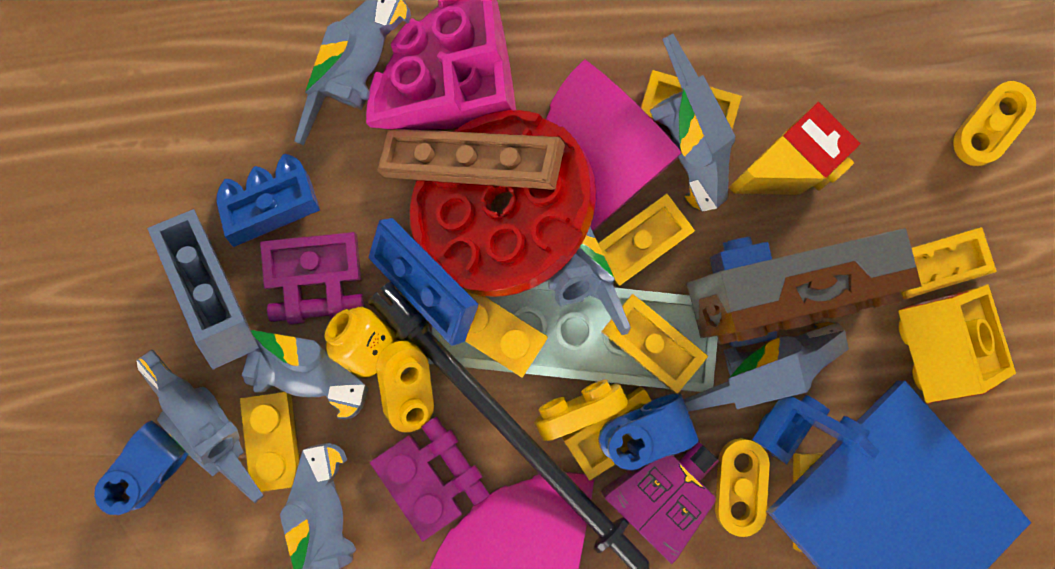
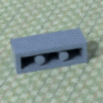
M192 209L147 228L195 343L212 370L259 349L195 210Z

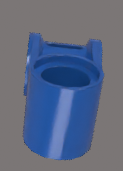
M680 393L656 398L639 409L611 419L604 424L599 434V445L603 453L614 464L626 470L639 469L665 456L686 451L699 441ZM627 434L633 439L627 442L629 450L622 452L618 448L623 445L622 436Z
M147 422L130 438L120 456L102 478L99 479L94 493L96 504L103 512L109 515H121L144 507L150 502L165 481L180 468L188 454L155 422ZM127 482L129 484L126 491L125 488L121 485V483ZM124 491L130 498L125 500L122 498Z

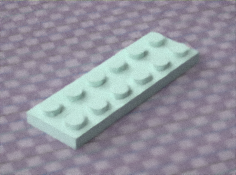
M547 280L534 288L517 294L497 297L485 296L548 336V339L525 374L589 381L607 379L608 383L669 389L601 332L611 320L601 300L588 296L584 298L583 302L559 306L555 299V290L549 289ZM615 288L621 305L625 303L631 294H634L708 355V358L681 390L703 392L713 388L718 337L700 338L690 295ZM432 326V334L464 367L512 372L467 342L451 346ZM429 359L428 363H429V364H434V363Z

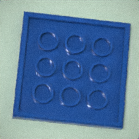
M896 381L856 421L870 431L867 439L880 451L874 460L837 440L766 511L817 569H988L1032 523L906 381Z

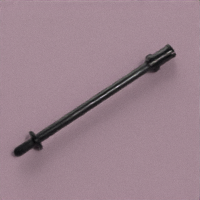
M388 282L380 288L382 293L393 305L390 306L377 292L370 298L368 304L373 306L397 331L395 337L399 341H409L416 344L599 536L594 544V550L597 553H601L610 547L630 569H649L648 559L623 534L629 522L624 517L612 522L429 331V323L426 318L397 291L394 285Z

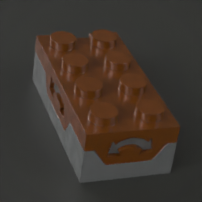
M906 228L720 271L687 283L700 338L717 336L719 344L750 340L766 336L769 332L798 328L813 324L814 321L842 317L858 313L862 309L904 301L902 291L922 287Z

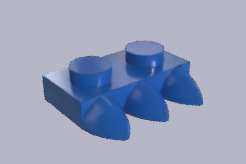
M283 154L277 164L276 178L274 179L267 170L258 166L253 167L247 178L245 191L237 182L231 179H224L218 189L217 206L225 238L233 247L320 211L311 179L297 158Z

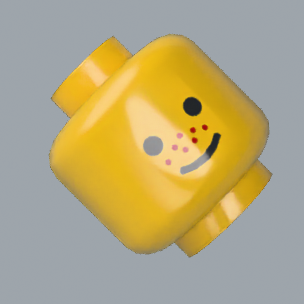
M364 307L346 309L337 313L329 322L324 336L328 357L359 378L375 375L377 373L376 364L379 355L387 346L397 342L394 328L374 312Z

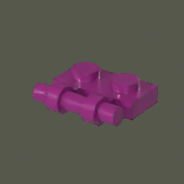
M355 232L260 242L264 289L283 288L284 302L269 303L267 306L270 322L287 320L289 325L305 323V318L329 316L332 320L342 310H350L357 307L365 308L363 294L345 296L343 282L361 280L358 237ZM326 284V298L303 300L301 286Z
M437 416L421 426L430 439V444L421 449L410 434L369 462L422 542L462 515L463 510L454 499V496L465 491L475 506L490 495L480 481L483 475L475 464L469 465L456 445L459 441L452 429L446 431ZM438 455L442 457L455 476L446 484H444L430 463Z

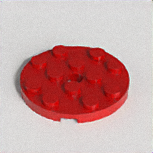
M523 110L498 111L480 116L463 124L453 132L560 137L565 147L556 189L416 180L410 205V225L413 239L466 292L490 297L508 296L542 284L560 271L578 251L588 233L594 215L596 203L595 178L583 149L563 126L560 127L542 118L538 113ZM503 192L511 193L513 197L510 198L507 207L502 210V214L491 210V204L497 195Z

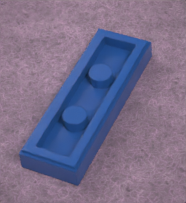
M393 218L379 220L368 258L451 346L465 342L479 304Z

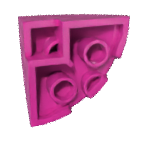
M438 0V7L427 14L421 21L411 18L409 23H406L392 40L391 48L393 55L386 65L384 72H375L367 102L366 123L370 128L454 129L486 114L516 110L511 68L498 1Z
M586 59L570 73L550 104L546 120L560 127L563 126L569 131L583 149L592 167L596 186L595 210L590 225L593 232L637 196L644 187L674 163L682 153L665 132L621 88Z
M565 472L591 499L595 478L589 481L583 473ZM537 474L532 479L511 486L504 485L489 493L490 495L477 505H473L472 510L454 529L452 528L448 532L430 569H579L587 523L540 474Z

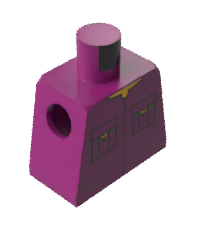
M698 441L679 461L673 455L644 465L639 469L628 470L606 486L601 493L655 549L673 564L715 503L716 497L700 481L719 461Z

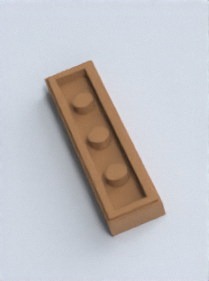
M388 129L377 172L385 178L555 190L565 144L560 137Z

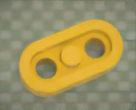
M1008 81L993 88L984 96L954 136V150L964 163L971 166H983L999 159L1035 114L1036 99L1030 88L1020 82ZM1000 102H1003L1008 106V115H1005L1001 112L999 107ZM972 137L980 140V151L972 146Z
M397 341L387 346L381 352L376 364L384 415L396 430L400 432H413L422 428L421 426L430 420L434 411L429 363L427 357L417 345L409 341ZM411 367L407 374H401L406 368Z
M607 379L600 380L584 388L581 391L582 396L567 402L564 397H559L542 405L538 409L541 415L534 421L542 440L550 441L620 412L628 405V400L619 383L609 385Z
M739 438L728 442L722 448L718 457L715 514L720 525L729 533L739 537H748L757 533L766 521L770 462L762 446L754 441ZM744 453L748 456L749 464L746 469L739 471L734 466V460L739 454ZM742 501L746 505V512L743 516L735 518L731 514V508L736 502Z

